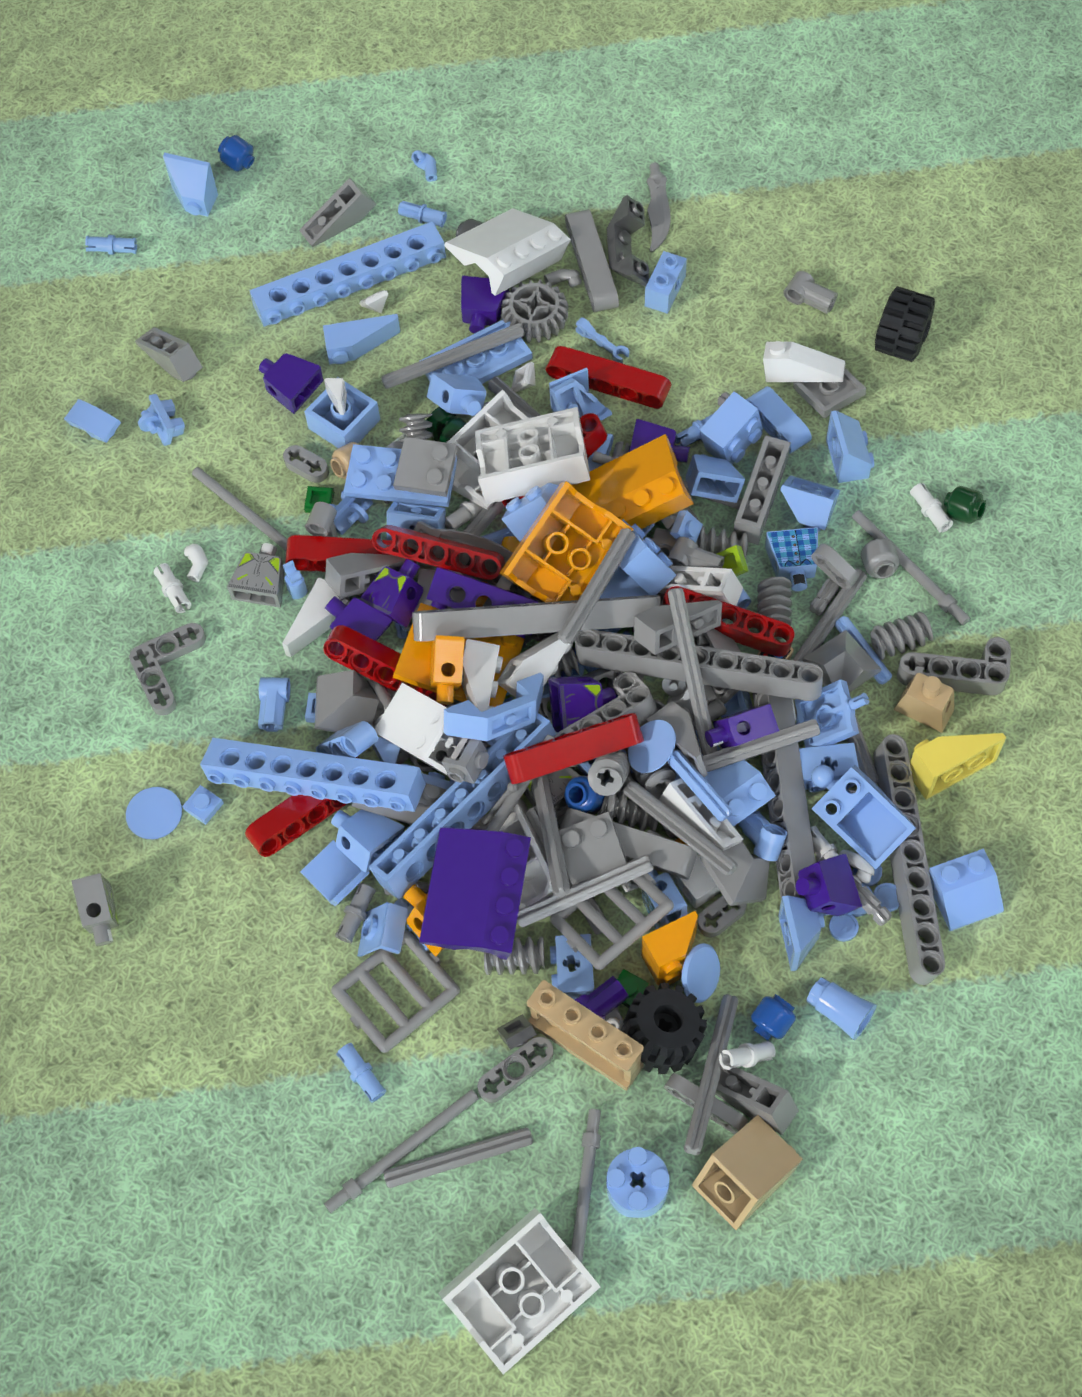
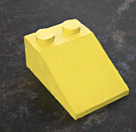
M1003 733L941 736L930 742L928 739L920 742L915 746L910 760L913 783L927 800L997 761L1006 736Z

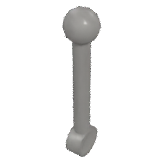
M508 783L505 793L481 820L484 825L492 819V816L501 807L505 799L511 793L518 790V784Z

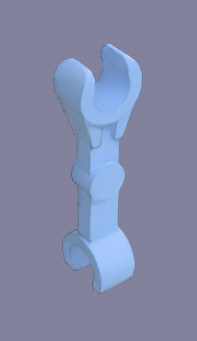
M580 318L576 322V333L582 337L594 340L599 347H603L613 354V361L623 363V359L618 354H624L629 358V349L627 347H616L604 335L598 334L587 319Z

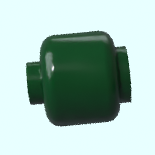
M958 486L952 492L947 493L944 507H947L949 518L972 524L982 518L986 509V500L983 499L980 491Z

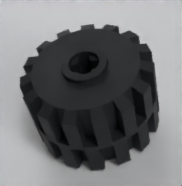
M897 286L890 294L882 313L875 337V351L913 362L918 356L931 327V319L935 308L934 297Z
M660 983L658 990L655 989L654 985L646 987L643 994L639 992L635 996L623 1021L624 1024L621 1031L644 1047L641 1053V1062L645 1064L643 1067L645 1071L651 1072L653 1067L658 1068V1074H667L670 1067L674 1073L681 1070L684 1063L688 1065L705 1036L707 1020L702 1019L705 1014L703 1006H695L697 998L692 993L688 996L682 993L684 988L676 985L674 990L669 989V983Z

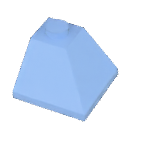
M164 153L163 159L172 189L184 210L192 215L208 216L218 196L210 163Z
M790 475L782 484L781 492L798 522L804 524L805 528L818 527V532H820V529L825 530L827 528L841 490Z
M787 895L782 896L778 917L790 970L796 971L819 939L821 928L825 927L823 913L810 911L805 899Z

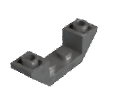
M626 195L620 202L607 227L609 268L624 278L646 287L649 281V267L645 261L632 254L630 236L645 226V210L639 201Z

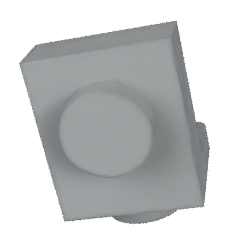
M470 739L459 760L444 757L442 764L448 777L453 781L459 783L465 781L475 784L482 769L487 766L489 754L481 740Z

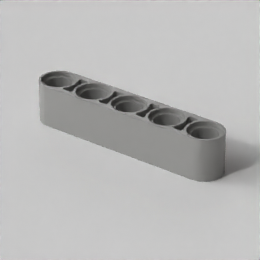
M590 209L565 214L567 231L593 312L618 308L619 300L616 287Z
M567 808L559 830L595 816ZM614 822L625 857L629 861L647 855L651 860L654 870L689 880L698 855L690 846Z

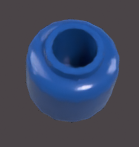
M237 135L227 136L223 139L218 148L222 163L237 172L243 168L249 169L254 163V148L250 143Z
M588 776L575 777L565 787V802L569 808L589 814L595 813L602 808L605 796L593 791L589 785Z
M776 994L773 997L765 996L751 1015L752 1022L757 1025L754 1031L766 1040H769L771 1036L776 1039H782L796 1020V1016L792 1012L795 1008Z

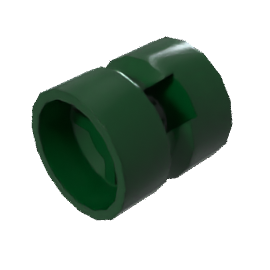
M438 407L426 419V421L432 422V426L426 428L425 431L433 434L431 437L433 440L447 443L467 423L461 418H457L456 414L448 413L441 407Z

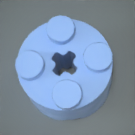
M642 1147L626 1150L614 1158L607 1171L606 1187L610 1203L620 1214L631 1218H645L654 1215L662 1208L668 1195L670 1179L663 1160L655 1153ZM635 1179L638 1181L642 1179L643 1188H641L639 1185L633 1188L632 1180Z

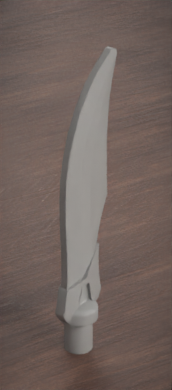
M658 163L650 164L651 174L647 178L651 197L647 208L652 231L650 252L655 251L666 239L671 219L666 194L667 178L660 172Z

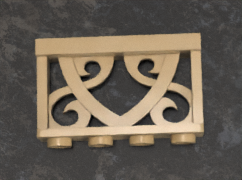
M545 980L541 981L527 1000V1006L531 1011V1017L528 1021L534 1029L627 1091L644 1067V1064L641 1062L643 1045Z

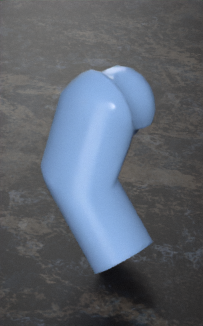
M420 150L414 151L411 156L414 164L425 171V178L428 182L436 181L437 167L434 157Z

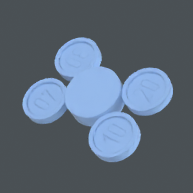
M881 865L876 870L874 869V876H871V881L868 884L862 882V887L866 886L872 892L870 886L876 885L881 879ZM853 867V875H856L858 869ZM892 883L878 885L872 893L881 902V907L885 906L890 912L897 910L899 902L897 900L896 885ZM861 907L842 916H833L829 922L830 934L838 941L846 942L852 940L857 935L859 924L855 917L863 916L867 912Z

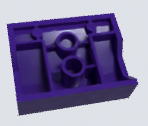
M440 827L419 943L452 950L470 949L481 951L507 960L513 948L531 837L501 831Z

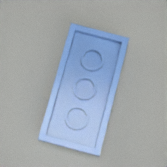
M501 320L424 359L510 326V321L504 323ZM520 337L425 375L429 381L431 380L432 373L476 376L481 384L533 359L532 352Z
M353 444L344 487L345 497L449 507L458 460L457 455L447 497L395 490L393 484L402 449Z

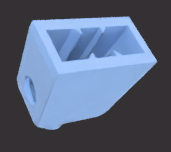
M432 373L427 398L443 410L452 414L475 416L483 408L486 389L476 376Z
M694 454L686 473L690 495L737 503L745 482V478L729 461L705 454Z
M362 809L352 816L339 810L333 816L331 822L332 825L338 828L337 848L365 873L370 870L369 866L404 832L403 825L383 815Z

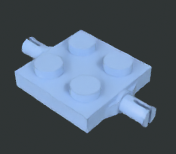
M840 679L822 687V694L817 700H794L797 710V722L795 725L815 719L820 729L818 736L804 740L805 748L833 745L859 734L855 710L869 704L868 696L862 693L851 698L847 681Z

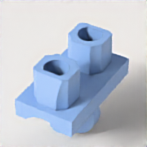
M157 394L149 395L151 405L147 410L141 412L142 417L138 421V426L142 431H150L151 434L157 433L163 446L170 445L172 437L184 433L185 424L180 417L169 418L175 415V405L172 399L160 401Z
M343 490L341 492L342 501L338 505L330 504L337 511L334 519L337 533L343 535L357 520L361 523H366L369 519L366 511L374 504L371 499L345 497Z

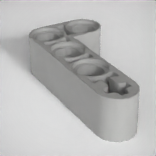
M993 637L987 641L981 659L910 652L904 654L900 660L897 679L900 683L907 686L916 673H922L928 677H937L941 683L952 687L956 692L998 695L1003 692L1009 679L1011 647L1004 638ZM991 652H996L1000 656H994ZM934 671H941L944 675H938ZM962 674H969L972 678H966ZM990 677H997L1000 681H994Z
M632 672L622 673L613 682L618 695L617 698L561 730L555 737L630 713H636L639 725L642 727L647 723L646 719L658 710L649 688L641 679Z

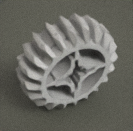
M530 279L528 284L520 281L519 288L513 286L510 290L511 293L505 294V300H502L501 318L504 319V323L510 321V326L520 323L524 330L522 339L527 337L530 343L532 338H536L540 343L541 337L550 340L551 334L558 336L559 329H564L565 322L568 319V303L564 293H560L558 286L552 288L550 282L543 284L540 279L538 283H533Z

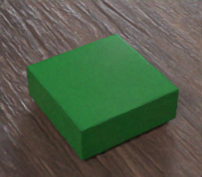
M308 486L304 505L305 513H311L316 502L333 504L334 488Z

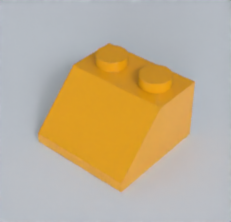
M696 911L642 936L641 956L658 986L660 983L673 984L682 977L684 961L692 949L696 936L698 920Z

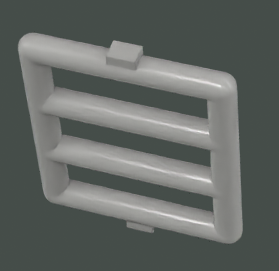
M648 873L633 879L659 905L646 917L615 887L604 892L636 924L623 936L587 900L551 915V923L568 939L566 942L575 953L579 951L596 969H604L674 908V903L655 886V880ZM579 909L613 943L601 955L565 920L575 910Z
M408 929L404 930L402 945L406 943L446 989L435 999L431 1000L392 955V952L383 949L377 950L331 989L335 998L351 1015L350 1021L357 1029L361 1028L383 1053L389 1052L460 993L459 986L441 967L440 959L433 955L432 952L426 951L424 946L419 943V940ZM382 961L422 1007L410 1019L406 1017L369 973ZM359 980L399 1026L387 1038L381 1034L346 992Z

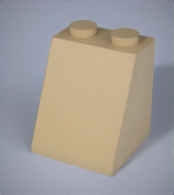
M757 1115L710 1156L692 1186L737 1230L793 1174L803 1159L792 1146L788 1145L770 1125Z

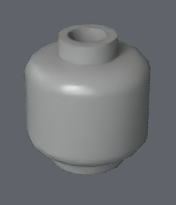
M872 540L861 551V560L866 572L871 577L885 579L892 576L898 569L899 557L894 545L889 540Z

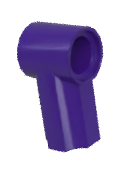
M612 976L590 994H583L575 999V1001L605 1020V1016L626 1001L629 995L621 983Z

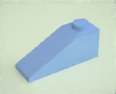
M398 314L323 325L329 364H344L348 361H354L399 334Z

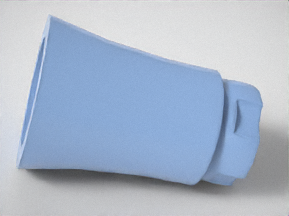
M823 977L814 984L806 999V1002L814 1006L815 1010L834 1022L853 1040L860 1036L877 1007L876 1004L850 993L834 982L830 983Z

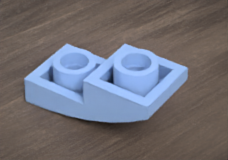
M80 399L77 400L64 418L69 425L84 430L91 437L105 443L115 434L116 429L121 424L115 417Z

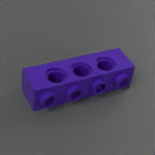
M442 567L436 568L426 598L432 601L431 606L438 609H447V607H477L476 601L482 595L488 596L491 599L492 606L542 603ZM459 586L464 589L466 595L462 602H456L451 598L450 592L453 587ZM526 634L516 636L525 638Z

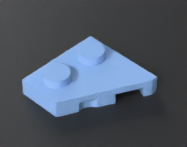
M573 378L550 389L557 411L578 407L580 417L588 413H594L600 420L613 415L611 410L600 403L594 395Z

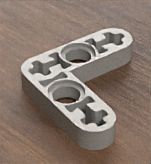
M197 623L183 625L136 646L130 652V662L153 711L158 715H168L176 708V699L160 666L195 651L204 645L206 641L205 632L201 625ZM194 632L197 639L192 640L189 634ZM177 638H181L184 644L183 646H180V643ZM165 643L175 644L174 650L169 653L162 652L161 647ZM143 654L149 665L145 669L139 659V656ZM152 675L160 677V681L156 685L149 686L146 684L148 677ZM162 692L167 703L165 706L160 704L156 693Z

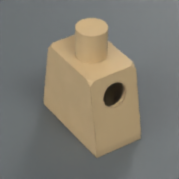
M916 673L903 691L894 710L942 733L954 712V689L941 683L935 676L928 677L922 673Z

